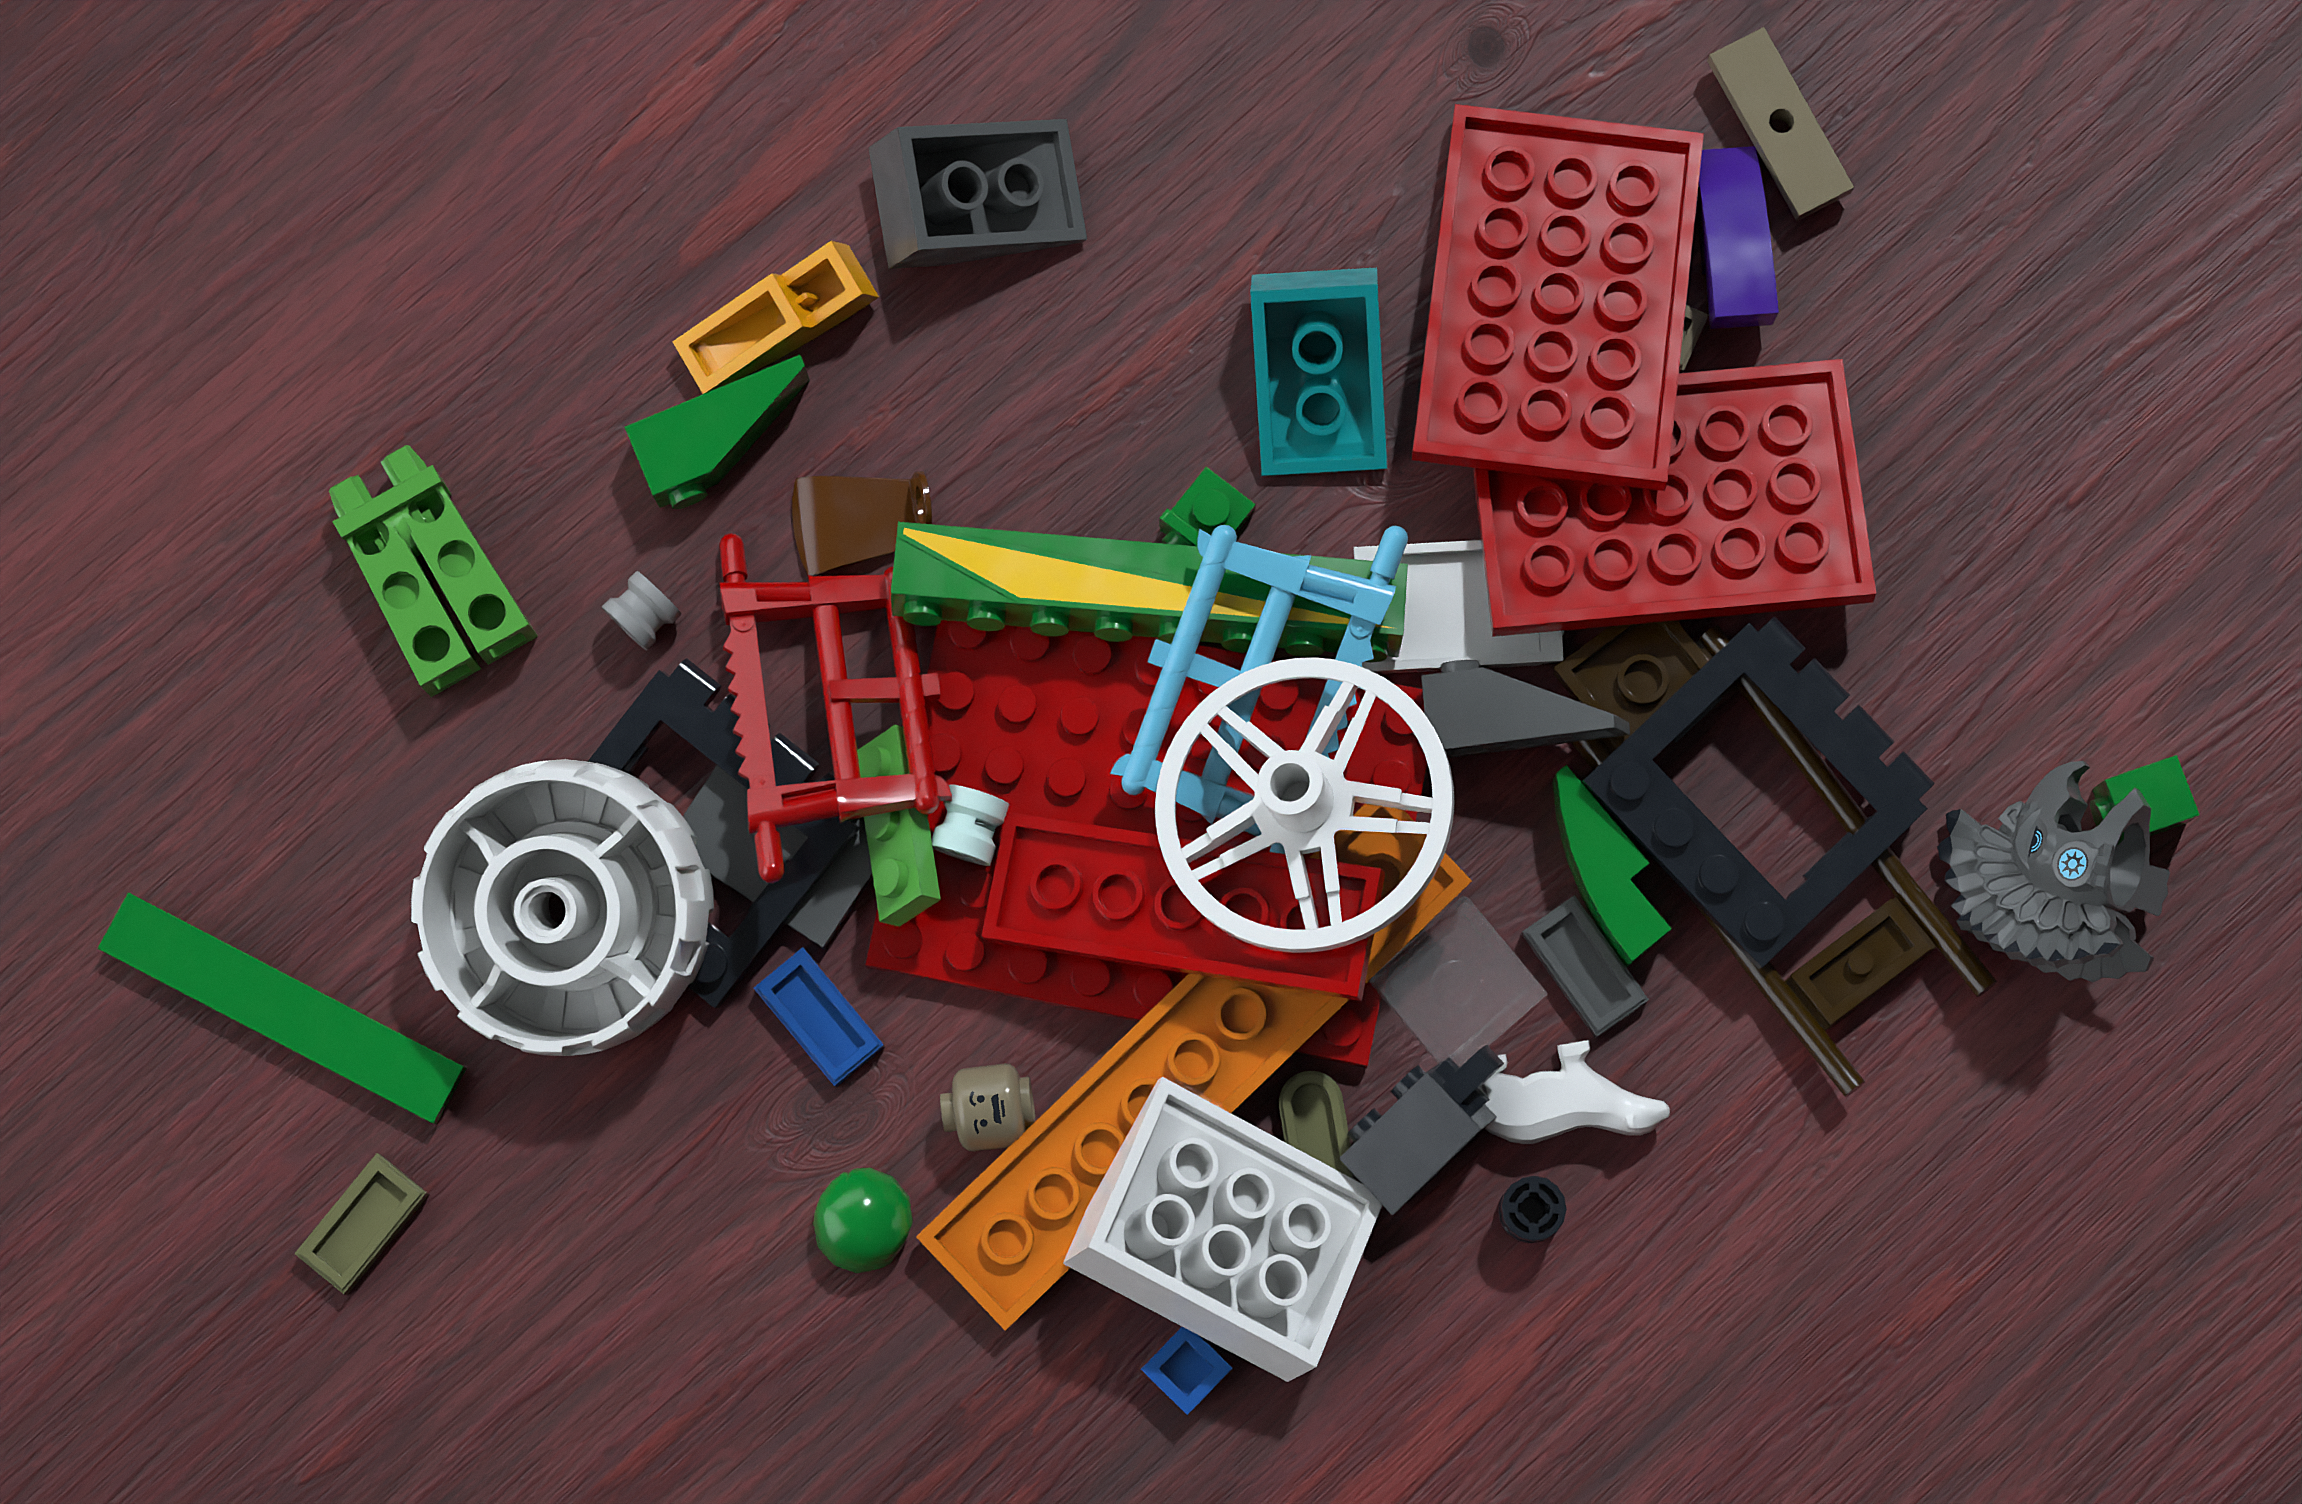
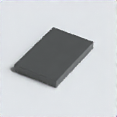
M717 765L684 813L683 818L697 837L695 847L704 868L710 870L711 876L754 903L768 883L760 877L758 872L754 839L757 833L749 834L747 788ZM859 818L851 819L860 827L858 832L785 922L786 925L824 950L873 878L865 822ZM793 825L776 829L781 837L784 863L786 860H791L808 838Z

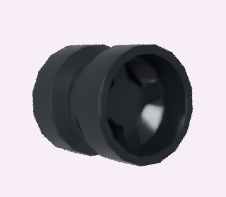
M1539 1176L1523 1177L1511 1184L1500 1198L1498 1207L1500 1224L1506 1234L1518 1242L1527 1244L1542 1242L1556 1233L1563 1224L1567 1210L1565 1197L1559 1187L1547 1178Z

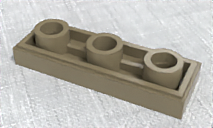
M1765 27L1709 55L1707 60L1709 66L1796 221L1852 193L1854 189L1852 182ZM1776 119L1782 120L1788 125L1789 131L1778 133L1771 128L1769 122Z

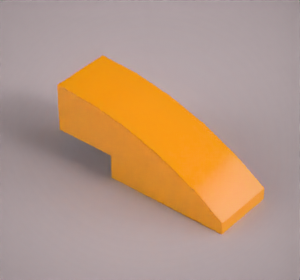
M830 241L782 275L771 273L672 342L702 394L742 379L803 346L878 299L879 295L850 246Z

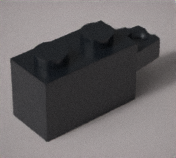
M1486 1044L1461 1067L1450 1057L1427 1072L1417 1065L1390 1091L1398 1101L1384 1115H1381L1373 1108L1346 1134L1354 1144L1339 1159L1381 1204L1394 1215L1408 1204L1497 1117L1485 1105L1490 1099L1480 1087L1504 1062Z

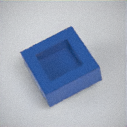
M1181 1327L1141 1370L1188 1415L1232 1370V1367L1198 1334Z

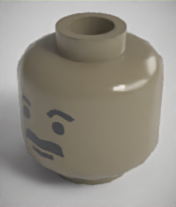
M1004 1063L960 1069L954 1075L952 1093L940 1094L944 1131H957L959 1142L968 1151L975 1152L1008 1148L1035 1122L1030 1077L1020 1078L1018 1071L1011 1064Z

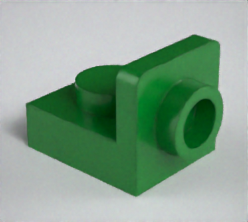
M1205 467L1172 510L1167 508L1159 518L1160 530L1166 534L1162 539V543L1197 546L1199 529L1211 535L1213 530L1220 525H1229L1237 533L1255 511L1256 504L1208 467Z

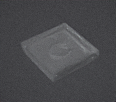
M1466 896L1458 899L1369 980L1370 984L1437 1064L1450 1057L1459 1067L1480 1048H1483L1486 1044L1488 1046L1491 1045L1548 994L1474 903Z

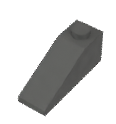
M1479 661L1445 662L1441 664V673L1421 676L1425 715L1434 727L1447 758L1630 735L1629 722L1614 714L1483 667L1479 668Z

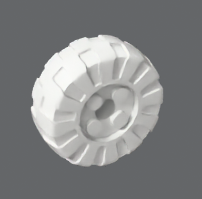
M568 759L539 761L520 765L495 775L475 786L462 801L446 812L424 846L427 856L420 876L413 879L411 894V921L418 924L423 951L417 954L423 969L435 991L442 989L460 1011L457 1015L459 1019L488 1039L499 1040L521 1049L523 1052L550 1056L583 1055L603 1051L633 1039L656 1024L672 1010L673 1005L687 986L694 981L709 946V943L706 942L708 917L714 911L713 886L710 870L704 868L695 847L697 837L674 805L667 803L650 790L648 784L626 772L603 764ZM552 892L563 900L566 908L562 924L555 922L550 915L549 898Z

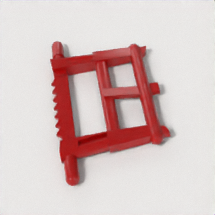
M729 533L724 535L719 542L724 582H719L726 626L730 625L731 630L723 646V650L732 655L725 670L735 675L728 687V691L737 696L730 712L740 717L733 729V733L742 737L735 753L745 759L738 771V775L748 780L750 789H747L749 834L757 833L754 839L758 872L760 877L767 883H775L784 875L780 833L776 831L777 828L837 816L841 824L846 820L916 808L921 814L928 815L938 808L939 801H952V794L948 784L940 776L934 774L935 768L925 708V700L940 699L938 674L920 675L921 670L917 642L915 641L914 624L908 623L901 616H892L891 586L893 566L887 568L883 575H807L808 582H745L748 578L743 540L737 534ZM886 608L896 677L848 679L839 614ZM813 617L835 780L776 786L756 623ZM851 703H900L909 774L861 778Z

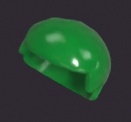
M872 1168L852 1169L849 1173H841L831 1181L821 1194L815 1209L813 1223L818 1248L833 1265L855 1273L884 1268L893 1261L908 1239L913 1223L909 1195L893 1176Z

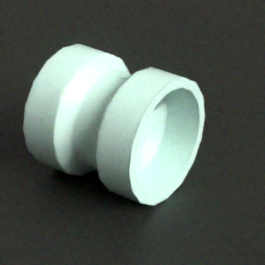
M949 785L952 801L943 802L947 814L944 823L935 827L931 839L933 849L967 862L990 866L996 850L992 838L996 827L1004 823L1010 804L998 797L959 785Z

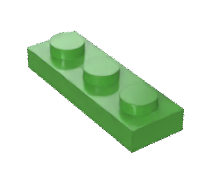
M892 726L857 750L861 778L909 774L902 726ZM916 808L864 817L879 921L895 926H901L941 900L928 815L921 814Z

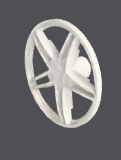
M1294 658L1261 665L1227 681L1207 696L1187 717L1176 733L1160 770L1155 800L1156 828L1164 860L1173 879L1191 904L1207 920L1239 940L1274 951L1292 953L1318 952L1350 945L1380 931L1402 915L1423 893L1434 877L1450 839L1454 815V785L1451 768L1444 747L1423 711L1406 693L1386 678L1351 663L1324 658ZM1318 678L1342 682L1329 707L1324 706L1299 751L1283 750L1251 722L1248 721L1246 723L1227 707L1237 699L1256 689L1280 681ZM1357 688L1365 690L1364 697L1355 717H1352L1334 760L1321 755L1346 712ZM1375 697L1388 704L1397 712L1418 739L1429 766L1433 798L1402 793V790L1398 788L1348 781L1344 778L1343 772L1363 729ZM1216 716L1220 717L1268 758L1262 766L1259 775L1209 726V723ZM1200 734H1202L1214 746L1225 762L1254 790L1255 796L1250 802L1206 828L1207 833L1182 848L1176 825L1175 806L1177 788L1186 758ZM1355 802L1432 814L1430 823L1398 821L1397 819L1354 817L1353 811ZM1255 823L1258 825L1262 833L1261 835L1220 854L1219 858L1194 870H1191L1188 863L1219 847ZM1338 830L1427 834L1416 862L1400 884L1371 909L1342 922L1339 897L1340 887L1334 844L1335 832ZM1275 843H1281L1284 846L1295 898L1299 900L1305 930L1274 928L1245 919L1219 903L1205 890L1198 880ZM1321 851L1331 922V926L1319 928L1303 856V854Z

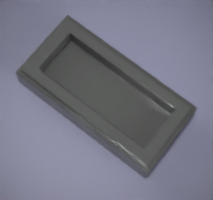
M1575 895L1522 931L1521 935L1594 1038L1649 1000Z

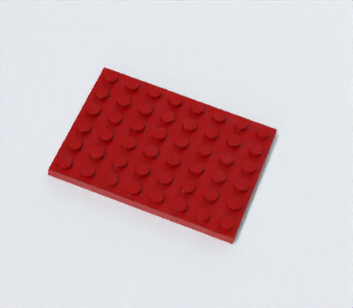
M941 620V623L937 625L927 674H938L940 699L925 700L930 733L929 741H931L935 768L934 774L944 779L948 786L959 785L975 789L1010 804L1008 812L1157 834L1155 818L1156 792L1145 788L1138 795H1129L1122 788V776L1110 774L1120 757L1125 754H1131L1158 678H1160L1162 667L1147 662L1155 639L1158 638L1132 636L1127 641L1113 642L1096 637L1094 632L1069 630L1063 636H1044L1033 632L1031 627L1005 625L1003 629L998 631H982L968 626L967 622ZM1198 645L1195 652L1237 670H1241L1246 654ZM1186 677L1156 760L1164 761L1166 753L1184 721L1207 696L1219 687ZM1300 678L1280 681L1262 687L1250 722L1283 750L1299 751L1306 739L1327 679ZM1394 684L1406 693L1425 714L1423 689ZM1357 688L1355 692L1357 704L1349 706L1346 710L1348 726L1352 717H1355L1366 692L1361 688ZM1375 697L1363 729L1343 772L1344 778L1348 781L1398 788L1402 790V793L1421 796L1427 766L1423 749L1415 734L1402 717L1388 704ZM1216 716L1209 723V726L1216 733L1219 730L1222 719ZM1348 727L1337 730L1339 745ZM1200 734L1192 746L1183 766V770L1202 776L1213 746L1202 734ZM1243 738L1238 755L1259 775L1262 766L1268 758ZM1338 750L1328 753L1329 758L1334 760ZM1232 769L1226 785L1255 796L1254 790ZM939 801L938 808L933 813L928 814L931 839L935 827L944 823L947 814L943 804L944 801ZM1176 802L1178 837L1196 840L1207 833L1206 828L1211 826V824L1200 813ZM1355 802L1353 815L1364 803ZM1404 810L1416 822L1417 812ZM1215 817L1213 824L1219 821L1220 819ZM1004 823L996 827L992 838L996 850L990 866L967 862L933 849L941 897L940 901L901 926L880 922L877 908L865 964L867 968L1139 1022L1189 974L988 942L982 938L981 935ZM1243 831L1223 845L1237 847L1256 836ZM1271 846L1262 849V851H1270ZM1313 852V853H1308V854H1303V856L1309 858V857L1312 856L1315 852ZM1388 963L1365 984L1362 1001L1349 999L1294 1053L1367 1068Z

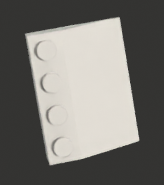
M1161 1077L1157 1080L1090 1201L1063 1264L1289 1382L1317 1367L1382 1204L1362 1183Z

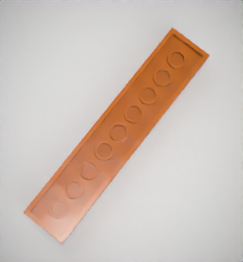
M1364 804L1353 815L1354 817L1387 818L1415 822L1402 809ZM1338 830L1334 834L1336 860L1341 863L1381 868L1385 873L1380 899L1382 901L1406 877L1423 848L1427 834ZM1321 851L1315 852L1309 858L1322 859ZM1446 853L1434 877L1417 900L1396 920L1374 933L1365 984L1472 882ZM1189 973L1038 1118L1018 1140L1010 1145L929 1223L916 1238L1006 1331L1070 1269L1063 1262L1085 1211L1158 1079L1164 1077L1225 1111L1232 1113L1349 999Z

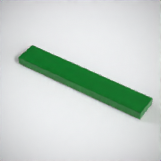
M129 892L97 948L435 1125L439 1122L467 1069Z

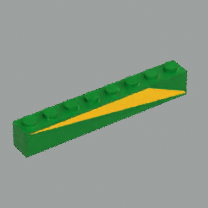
M898 521L891 586L892 616H901L908 623L920 626H933L941 623V620L967 622L968 626L982 631H998L1003 629L1005 625L1031 627L1033 632L1044 636H1063L1071 630L1094 632L1096 637L1113 642L1127 641L1132 636L1156 637L1158 640L1171 644L1203 557L1199 554L1197 546ZM1285 554V555H1289V556H1292V557H1294V556H1305V555H1297V554ZM1311 556L1309 562L1310 565L1370 579L1373 572L1370 571L1373 561ZM1400 563L1395 578L1390 579L1389 584L1396 586L1395 593L1381 624L1375 625L1370 639L1374 659L1365 662H1381L1386 660L1387 657H1399L1404 635L1408 564ZM1226 569L1200 641L1222 643V646L1228 650L1247 652L1272 585ZM1296 595L1277 648H1285L1287 653L1298 657H1317L1322 655L1324 651L1338 652L1351 614Z

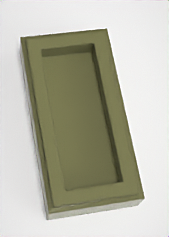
M376 1153L295 1252V1255L341 1293L348 1295L430 1194L385 1157Z

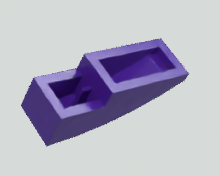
M1752 146L1702 150L1696 206L1702 274L1706 275L1710 329L1773 325L1779 310L1771 236L1756 148Z

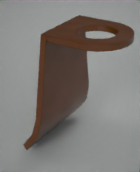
M916 471L911 479L848 476H808L796 478L792 496L794 535L801 562L808 575L817 576L843 566L895 553L898 521L932 524L931 498L925 473L923 471Z

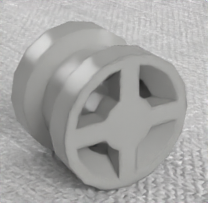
M638 571L628 579V589L619 598H610L602 606V609L646 651L656 642L655 633L664 624H673L682 615L678 608Z

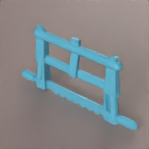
M1229 525L1216 527L1211 535L1199 529L1197 548L1199 554L1203 557L1200 569L1194 580L1173 642L1169 644L1155 639L1147 662L1162 667L1160 678H1158L1131 754H1125L1120 757L1110 774L1122 776L1121 785L1123 790L1129 795H1138L1145 788L1156 792L1163 762L1156 760L1186 677L1220 687L1246 671L1271 663L1296 595L1351 614L1335 660L1362 667V662L1374 659L1370 639L1375 625L1381 624L1393 599L1396 586L1390 585L1389 582L1391 578H1395L1408 542L1407 532L1400 526H1391L1385 530L1370 571H1373L1371 578L1366 579L1310 565L1311 555L1292 557L1236 542V532ZM1226 569L1272 585L1241 670L1195 653ZM1327 679L1307 736L1324 706L1329 707L1342 682ZM1262 687L1242 696L1227 707L1246 723L1250 722ZM1355 694L1349 706L1357 704ZM1346 712L1321 755L1329 758L1328 753L1339 749L1337 730L1348 727ZM1222 720L1217 734L1238 754L1243 737ZM1212 746L1202 776L1182 769L1177 788L1176 802L1200 813L1212 825L1215 817L1219 819L1224 818L1253 800L1254 795L1226 785L1232 768ZM1256 823L1245 830L1256 837L1262 834ZM1275 843L1271 845L1269 852L1285 854L1284 846L1281 843Z

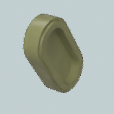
M1304 1071L1294 1075L1285 1083L1279 1096V1113L1284 1142L1352 1178L1353 1173L1339 1159L1351 1147L1350 1138L1346 1135L1348 1133V1126L1340 1088L1332 1078L1321 1072Z

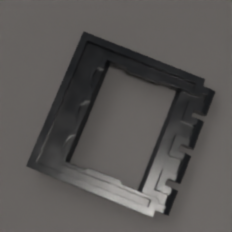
M1775 616L1759 631L1748 623L1582 781V784L1758 969L1763 968L1928 809L1919 799L1935 784L1904 751L1896 756L1887 766L1881 761L1879 757L1895 741L1860 705H1857L1843 719L1834 712L1850 694L1815 658L1799 673L1789 665L1806 648ZM1743 673L1765 693L1877 810L1853 834L1847 832L1802 875L1804 881L1794 891L1790 892L1786 898L1766 880L1652 760L1671 741L1674 744L1677 743L1722 700L1719 695L1731 684L1735 683Z
M688 658L684 659L671 675L665 671L658 670L587 761L603 764L630 774L649 750L646 746L661 725L665 723L745 788L750 789L749 781L738 775V771L745 759L735 753L742 740V737L733 733V729L740 717L730 712L736 697L733 694L727 695L716 710H712L709 704L719 693L722 686ZM778 733L771 740L776 786L808 783L818 770L820 764L782 733ZM828 772L820 781L835 780L832 773ZM837 816L793 825L808 838L791 860H786L784 863L783 877L778 882L768 883L750 906L748 915L730 938L708 921L706 942L709 943V946L694 981L688 985L691 990L712 1007H721L786 924V920L858 832L860 827L853 821L846 820L840 824L839 817Z

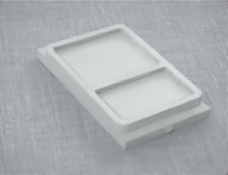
M1481 540L1407 544L1400 562L1408 564L1404 635L1399 657H1387L1384 661L1374 663L1362 662V667L1374 673L1387 674L1441 671L1442 663L1455 660L1479 661V668L1537 666L1546 663H1560L1564 660L1562 643L1564 631L1492 637ZM1379 546L1354 547V559L1373 561Z

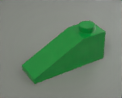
M801 355L625 426L648 486L659 508L671 504L673 509H682L696 504L707 497L706 489L719 484L810 381Z

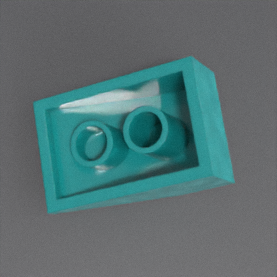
M1377 267L1252 275L1250 295L1262 476L1387 469Z

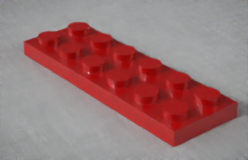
M1007 812L981 937L988 942L1362 1001L1374 934L1350 945L1318 952L1292 953L1254 946L1222 931L1207 920L1191 904L1178 887L1167 867L1157 834ZM1179 838L1182 848L1194 841ZM1222 844L1188 863L1191 870H1194L1219 858L1220 854L1236 846ZM1260 850L1198 880L1205 890L1219 903L1245 919L1274 928L1305 930L1299 900L1295 898L1286 854ZM1304 857L1319 928L1331 926L1322 859ZM1337 862L1342 922L1364 913L1380 902L1385 873L1381 868Z

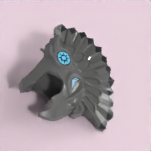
M2084 761L2069 762L2050 771L2034 788L2026 803L2018 801L2006 808L1998 818L2003 823L1999 830L1986 824H1980L1962 809L1948 812L1946 814V824L1950 836L1942 840L1937 849L1940 860L1951 866L1945 874V881L1961 893L1951 904L1960 915L1956 921L1961 930L1973 933L1978 941L1989 942L1993 950L2005 952L2010 960L2019 959L2020 961L2029 962L2043 973L2058 972L2069 981L2077 978H2083L2090 982H2096L2101 978L2120 979L2128 972H2146L2149 970L2154 957L2135 942V928L2126 918L2125 914L2136 907L2159 916L2162 911V903L2168 895L2167 882L2170 872L2169 870L2149 865L2151 807L2139 789L2134 788L2121 802L2110 810L2100 825L2089 831H2082L2080 823L2088 806L2080 795L2078 784L2082 774L2090 769V766ZM2124 832V839L2119 845H2117L2122 833Z

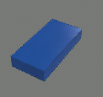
M803 947L754 987L759 996L835 1087L839 1086L885 1048L883 1043Z

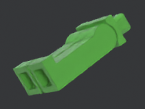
M406 445L386 456L381 461L383 468L394 485L391 489L373 498L359 475L349 477L330 488L329 493L339 517L332 522L341 538L349 544L419 685L430 697H433L477 672L481 667L462 638L417 557L423 555L475 649L488 665L533 640L538 635L449 497L452 494L433 465L427 467L409 445Z

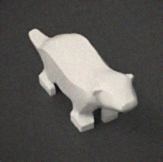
M1589 1040L1557 1045L1561 1061L1560 1071H1540L1524 1078L1500 1073L1507 1068L1506 1054L1498 1055L1504 1064L1481 1086L1482 1091L1490 1099L1485 1105L1497 1116L1485 1129L1496 1136L1520 1144H1534L1583 1127L1601 1128L1624 1135H1643L1653 1131L1670 1115V1108L1664 1101L1628 1092L1587 1066L1585 1058L1590 1051Z

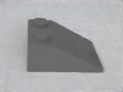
M1067 119L897 127L868 148L888 269L945 266L1077 244L1087 240Z

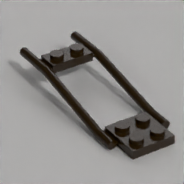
M1677 620L1609 626L1554 667V676L1575 701L1614 714L1629 722L1631 735L1720 651L1730 639L1719 625H1716L1705 632L1698 641L1694 642ZM1745 673L1740 675L1735 683L1731 684L1719 695L1722 700L1705 716L1739 690L1846 832L1853 834L1868 819L1806 736ZM1630 735L1571 742V744L1594 770ZM1890 847L1884 850L1871 865L1894 894L1895 898H1891L1806 962L1785 981L1770 961L1763 968L1758 969L1693 901L1764 997L1845 1097L1859 1089L1865 1083V1080L1825 1031L1833 1028L1931 954L1932 950L1936 947L1977 997L1983 995L1997 983V980L1920 888Z

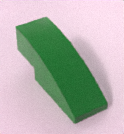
M1565 765L1556 773L1552 786L1556 820L1566 860L1581 898L1598 929L1627 968L1664 938L1672 928L1632 882L1633 879L1646 869L1649 864L1648 860L1571 769Z

